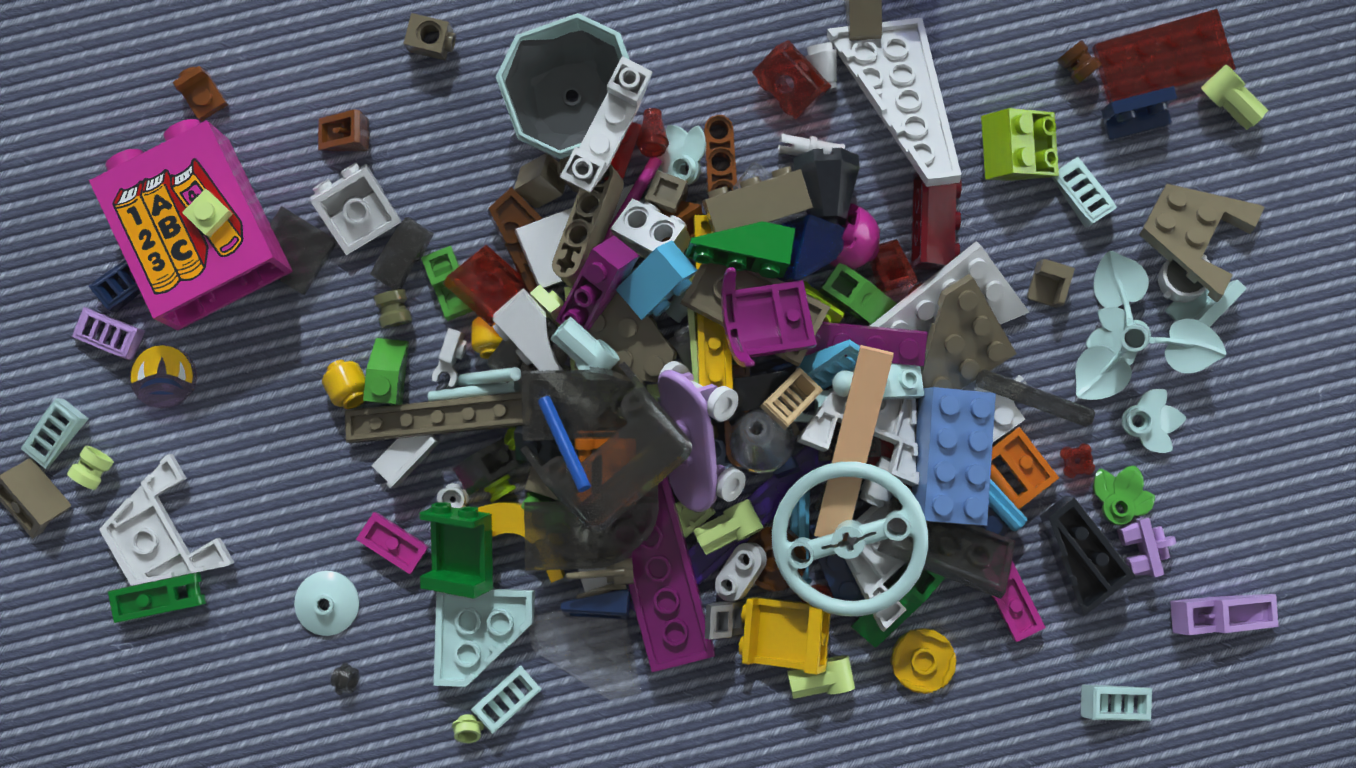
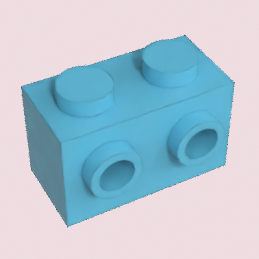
M671 240L656 247L619 285L616 291L641 320L651 314L658 317L671 306L668 300L674 294L678 297L692 285L689 279L698 270Z

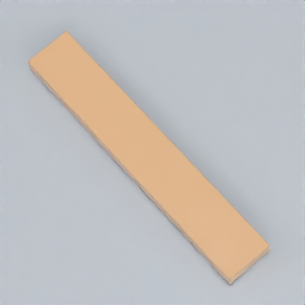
M860 345L832 463H867L894 355L893 352ZM839 477L827 480L814 536L822 537L832 534L840 523L845 520H852L862 478ZM849 533L845 534L842 541H847Z

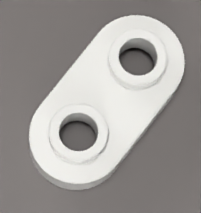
M754 542L743 543L734 549L715 580V589L720 598L731 602L740 600L747 595L767 562L766 553L759 544ZM745 554L748 555L750 560L748 565L743 560ZM728 580H730L732 583L731 591L727 588L726 585Z

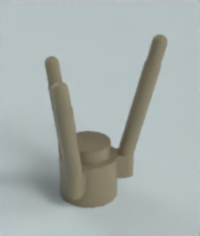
M564 546L557 548V551L560 553L612 561L606 563L605 570L566 574V579L568 580L607 577V583L614 582L578 594L576 599L626 589V584H634L632 558H624L623 553L611 554Z

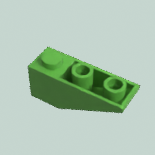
M841 263L834 268L819 290V293L837 302L840 307L868 326L897 304L866 278Z

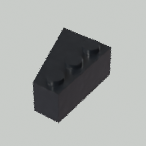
M1064 496L1040 515L1075 613L1085 616L1136 576L1075 497Z

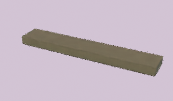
M532 391L345 410L347 443L517 427L518 425H536L534 392Z

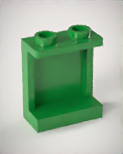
M447 502L433 503L431 508L420 512V520L430 521L432 571L420 576V588L472 599L493 590L492 514L478 512L477 507L453 508Z

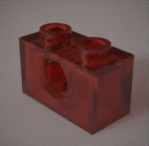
M789 40L775 46L752 72L761 88L770 92L779 101L781 109L786 114L793 116L795 120L807 113L832 87ZM786 75L792 78L794 88L787 84Z

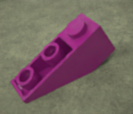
M614 235L594 247L555 321L561 325L571 316L588 332L617 293L616 289L629 276L639 255Z

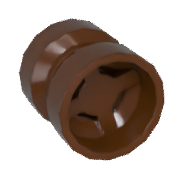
M1083 40L1079 41L1057 60L1062 68L1068 69L1071 73L1070 78L1076 86L1102 65L1097 57H1091L1088 53V46Z

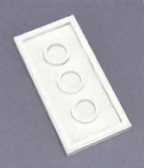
M633 185L623 188L611 222ZM598 206L593 207L590 213L594 212ZM572 208L515 229V234L537 286L541 285L544 289L563 282L554 273L552 261ZM645 223L639 224L636 228L643 226ZM587 235L580 238L578 243L583 242Z

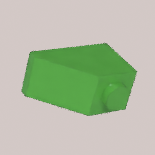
M375 339L366 368L363 401L398 405L403 403L409 341Z

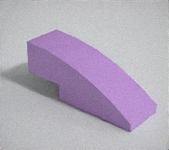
M1276 594L1219 596L1170 601L1173 633L1176 634L1232 633L1279 627Z

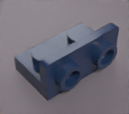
M1171 86L1113 101L1105 106L1101 113L1108 139L1114 140L1170 125L1172 120L1168 105L1177 99L1175 87Z

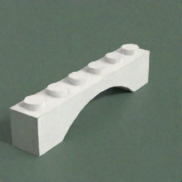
M524 288L493 314V321L496 323L493 325L494 330L504 341L510 338L518 347L515 352L526 365L529 366L533 363L541 372L538 374V377L549 390L555 387L563 396L560 399L561 402L579 404L580 416L585 420L582 425L591 436L635 435L636 458L657 441L655 433L633 409L603 402L583 391L569 378L558 363L551 348L546 326V312Z

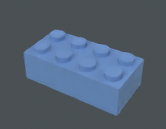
M939 387L923 388L924 396L918 398L915 441L918 444L916 472H919V483L912 486V493L919 502L926 521L987 526L996 393Z

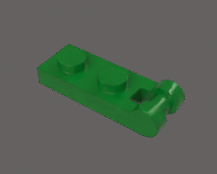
M196 572L108 591L114 623L206 604L205 594H201L199 582L202 581L201 573ZM186 585L188 597L180 599L178 586Z

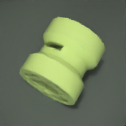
M85 445L80 453L81 459L77 464L71 466L67 475L80 485L96 490L101 483V475L103 472L109 471L114 461L100 450Z

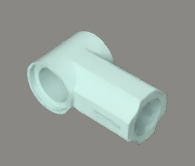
M571 316L551 336V340L576 362L575 364L579 371L593 383H598L620 360L618 354L601 339L596 340Z

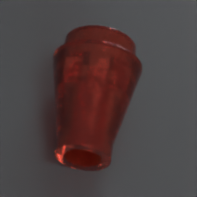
M648 108L643 112V121L637 139V146L646 157H660L665 153L669 145L662 112L657 108Z

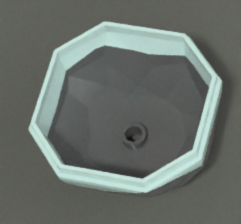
M577 13L515 36L496 75V80L518 140L558 159L571 156L574 148L580 147L608 93L607 84L621 57L629 59L619 32ZM569 93L578 94V99L575 102H569L566 98Z

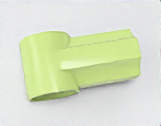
M1224 65L1201 89L1220 108L1223 106L1241 126L1248 130L1264 117L1268 109L1245 87L1244 81L1228 65Z
M746 499L726 509L723 515L699 526L693 531L704 553L709 555L735 540L741 541L756 534L764 527L750 500Z
M848 655L827 658L826 671L817 675L804 673V670L800 669L787 670L793 699L825 692L827 694H840L855 689Z

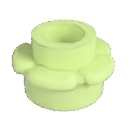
M462 715L452 723L454 738L461 743L476 742L481 737V730L484 729V724L478 721V718L474 715Z

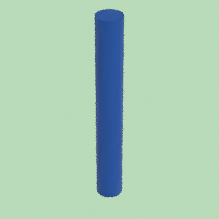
M544 396L538 400L540 409L578 492H584L591 487V484L551 397Z

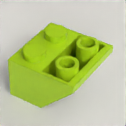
M1007 108L981 116L985 180L1014 181L1059 176L1055 112Z

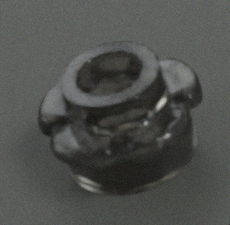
M343 663L340 667L335 668L331 676V685L336 687L335 693L341 695L343 692L353 693L358 684L359 670L348 665V663Z

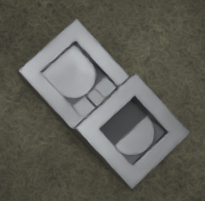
M723 601L707 604L705 639L732 638V635L744 634L745 623L742 622L741 613L746 602Z

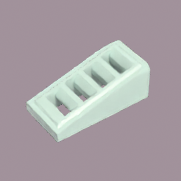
M1079 157L1059 169V176L1052 177L1085 228L1117 208L1111 197ZM1076 169L1079 175L1066 182L1063 177ZM1083 180L1086 186L1074 192L1071 187ZM1091 191L1093 196L1082 202L1079 197ZM1098 202L1101 207L1091 213L1088 207Z
M56 398L43 414L21 449L42 467L48 469L86 423L88 418L65 399ZM60 414L69 421L67 426L58 419ZM52 424L62 431L60 436L49 428ZM44 433L55 441L53 446L42 438ZM37 442L49 451L46 457L34 448Z
M520 665L476 704L471 711L484 724V727L493 734L542 689ZM516 677L530 691L528 694L524 695L513 683ZM506 686L520 700L518 703L514 704L505 694L503 689ZM498 695L510 710L504 713L493 698ZM488 704L500 719L494 722L483 707Z
M1082 685V717L1091 720L1151 721L1152 688ZM1108 694H1111L1110 711H1108ZM1122 694H1124V712H1121ZM1134 695H1138L1137 713H1133Z

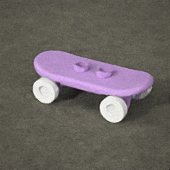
M671 361L663 367L658 377L671 487L681 504L694 512H703L713 506L717 496L727 502L735 500L742 493L746 479L743 472L734 467L725 469L723 465H717L714 431L710 419L712 417L720 422L728 420L738 406V394L727 386H720L718 388L713 384L702 386L693 381L694 376L685 365L677 361Z

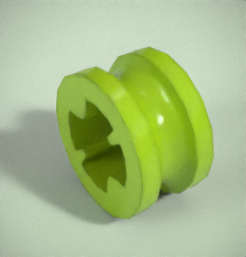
M509 474L484 488L485 492L491 494V503L516 489L515 485L509 483L511 478Z

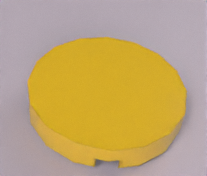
M917 628L909 630L899 637L892 648L891 665L893 673L903 686L913 692L932 693L946 686L955 673L957 660L953 647L945 636L933 629Z

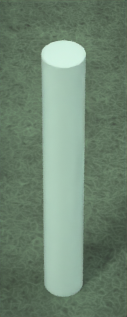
M513 367L465 373L458 376L457 383L464 387L517 381L521 378V371L519 368Z
M517 380L430 391L428 393V401L519 392L520 385Z

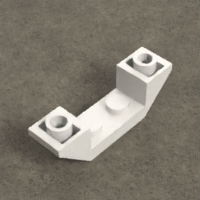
M623 56L621 57L607 84L608 93L580 147L574 148L560 178L589 193L592 192L608 169L639 109L652 76V71Z

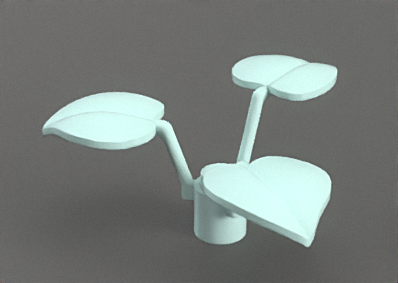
M1108 251L1097 267L1094 277V293L1099 303L1105 308H1118L1123 304L1128 327L1122 332L1121 342L1123 347L1116 355L1112 349L1104 345L1092 346L1080 355L1075 369L1076 396L1080 399L1098 400L1113 396L1122 391L1131 379L1132 369L1127 362L1120 358L1128 350L1132 352L1143 350L1148 343L1168 344L1165 349L1166 361L1174 370L1181 373H1196L1204 370L1226 356L1225 347L1214 330L1196 319L1187 318L1175 321L1170 327V338L1150 337L1148 330L1144 326L1134 324L1129 302H1137L1144 297L1149 286L1148 275L1144 268L1136 261L1122 256L1115 251Z

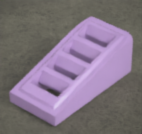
M83 307L72 337L124 359L134 360L145 330ZM89 318H95L89 335L83 334ZM101 322H104L106 324L100 339H95ZM112 326H114L116 330L110 344H108L106 340ZM124 330L127 334L121 348H118L117 344Z

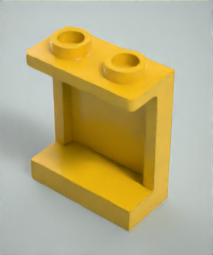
M763 597L748 598L747 602L743 605L741 613L742 622L745 623L744 636L741 637L739 642V654L742 655V664L750 665L756 663L804 670V673L816 675L825 672L831 614L805 602Z

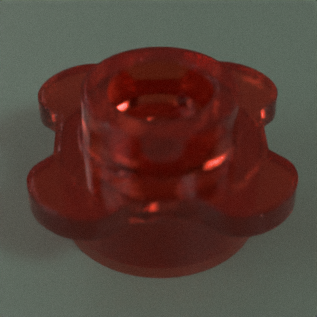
M1080 444L1077 448L1064 447L1061 449L1060 457L1064 460L1065 468L1063 473L1066 477L1074 478L1076 474L1083 473L1091 475L1095 471L1091 455L1092 449L1088 444ZM1076 458L1080 459L1079 464L1075 463Z

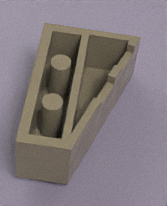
M787 166L772 171L773 178L760 182L759 176L739 182L741 186L739 189L729 192L727 186L708 192L709 198L705 199L702 203L712 233L761 221L770 223L813 208L801 169L792 171L791 167Z

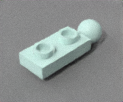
M891 364L882 400L917 399L924 396L920 366ZM843 370L834 376L832 387L838 395L848 397L853 372Z

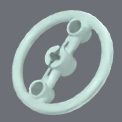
M836 462L810 471L787 491L774 517L772 549L775 562L782 577L801 599L813 607L822 609V611L830 614L864 616L889 608L900 601L912 589L919 579L926 562L928 529L919 502L910 489L897 477L871 464ZM857 477L870 480L890 491L902 505L901 510H893L884 519L863 525L855 520H845L838 525L832 534L812 540L805 537L798 538L793 542L787 540L788 522L800 498L819 483L829 479ZM893 518H900L905 521L907 529L903 532H894L889 527L888 522ZM846 533H849L850 537H857L854 545H850L849 541H842ZM906 537L913 538L912 556L906 571L890 589L870 599L845 601L831 598L811 587L798 573V569L810 566L813 560L837 554L845 559H853L861 554L865 545L885 539L901 541ZM797 546L806 547L810 552V558L807 560L799 559L794 553V548Z

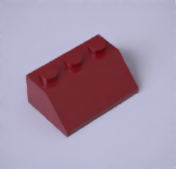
M917 171L913 174L911 269L941 270L960 254V244L955 243V230L959 231L961 225V213L956 211V199H960L962 191L961 180L960 183L927 187Z

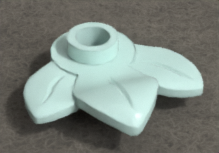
M668 125L665 133V150L658 151L652 155L662 161L658 170L686 180L688 185L696 182L701 173L700 160L706 152L704 132L700 126H695L689 132H686L681 127ZM687 164L689 166L688 174L685 171V167Z
M1117 307L1102 308L1097 311L1102 327L1097 328L1090 334L1085 345L1087 348L1104 345L1112 349L1116 355L1123 347L1121 342L1122 332L1128 327L1125 310ZM1133 320L1134 324H1140L1144 326L1148 330L1149 336L1151 337V332L1147 324L1140 320ZM1128 350L1120 359L1131 365L1135 360L1137 352Z
M1152 389L1142 394L1138 404L1127 408L1121 419L1122 427L1126 433L1133 437H1139L1146 449L1157 453H1167L1173 450L1168 433L1173 432L1186 421V416L1174 407L1165 405L1167 401V391L1165 389ZM1135 415L1140 416L1142 419L1139 427L1134 426L1132 422Z

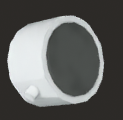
M1203 254L1202 259L1209 262L1207 256ZM1166 260L1159 271L1158 283L1160 290L1164 293V298L1171 299L1174 302L1186 303L1194 301L1205 292L1206 288L1200 282L1194 284L1187 278V271L1175 260L1172 262Z

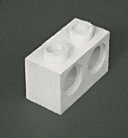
M633 198L610 228L614 236L645 259L656 247L671 240L684 253L691 239L686 229L687 225L680 218L674 215L668 217L662 214L653 204L649 202L643 204ZM645 223L643 226L636 228L639 224ZM671 237L669 240L661 242L664 238Z

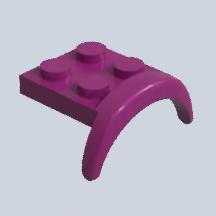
M734 267L726 269L721 289V309L728 346L738 365L741 367L755 366L754 360L751 359L753 357L812 349L817 345L803 280L735 290L736 269Z

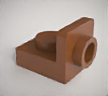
M200 66L196 68L189 67L183 70L178 75L179 78L172 82L175 88L182 93L201 122L229 105L210 74Z

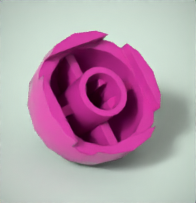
M851 203L845 225L840 226V229L834 232L822 231L817 253L825 262L834 267L841 263L852 270L857 269L877 256L880 243V228L875 218L867 210Z

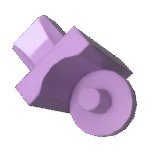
M1141 516L1133 518L1131 520L1132 523L1118 528L1117 532L1122 546L1136 543L1138 545L1140 554L1127 557L1125 561L1135 575H1148L1152 577L1164 575L1161 560L1170 558L1168 546L1176 544L1175 537H1165L1162 526L1152 528L1150 519L1142 518Z

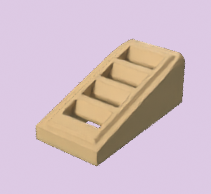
M799 367L760 407L786 430L823 389Z

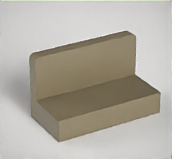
M31 458L0 475V502L32 539L43 533L51 520L68 511L71 507L70 502Z

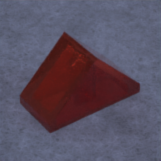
M895 239L879 244L877 256L870 261L878 289L888 294L916 284L917 277L898 240Z

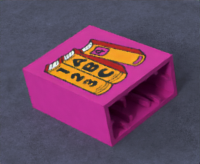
M187 119L173 124L163 134L165 142L145 152L140 149L121 151L106 161V172L89 180L153 319L177 331L293 272L230 140L208 120L201 123L197 119ZM205 189L210 191L233 213L210 238L182 213Z

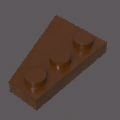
M510 187L488 208L487 212L530 294L537 287V284L515 234V229L543 218Z

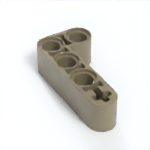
M570 156L560 159L557 166L559 176ZM611 164L591 193L564 180L571 190L578 194L554 255L552 269L571 288L591 250L604 242L623 191V179ZM608 176H609V178H608L607 181H605L604 183H601V181H602L605 177H608ZM598 206L594 212L590 213L593 207ZM587 235L583 242L578 243L580 238Z

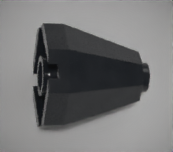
M832 148V154H824L823 149H813L793 158L792 171L801 169L813 208L806 210L812 225L820 228L823 232L837 231L840 229V226L846 224L860 168L859 155L843 148Z

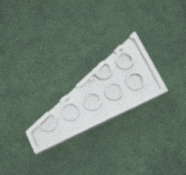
M922 17L882 22V39L849 41L848 26L827 29L828 40L832 42L834 49H837L838 55L925 185L929 187L960 183L961 171Z
M976 241L870 326L927 331V334H929L931 324L935 323L939 305L937 303L941 291L968 274L976 281L1000 325L1025 315L1029 311L983 247Z

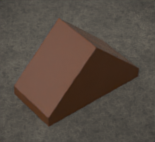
M356 109L319 118L318 150L369 151V119L360 110Z

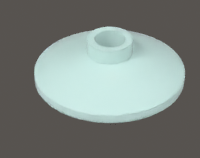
M317 572L306 578L299 586L294 600L295 612L300 623L310 632L322 636L338 634L347 629L358 614L359 596L357 589L346 576L338 572ZM321 599L329 601L328 610H322L319 607Z

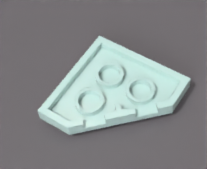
M493 589L475 599L436 592L434 686L466 687L534 623L535 590Z

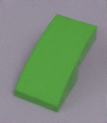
M451 246L421 257L431 286L436 292L447 321L477 310L465 276Z

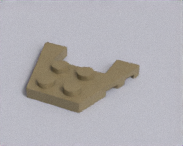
M1166 184L1139 235L1169 262L1175 260L1187 271V278L1194 284L1200 282L1210 291L1208 296L1218 302L1224 295L1233 274L1202 259L1214 231L1221 219L1251 234L1265 207L1259 204Z

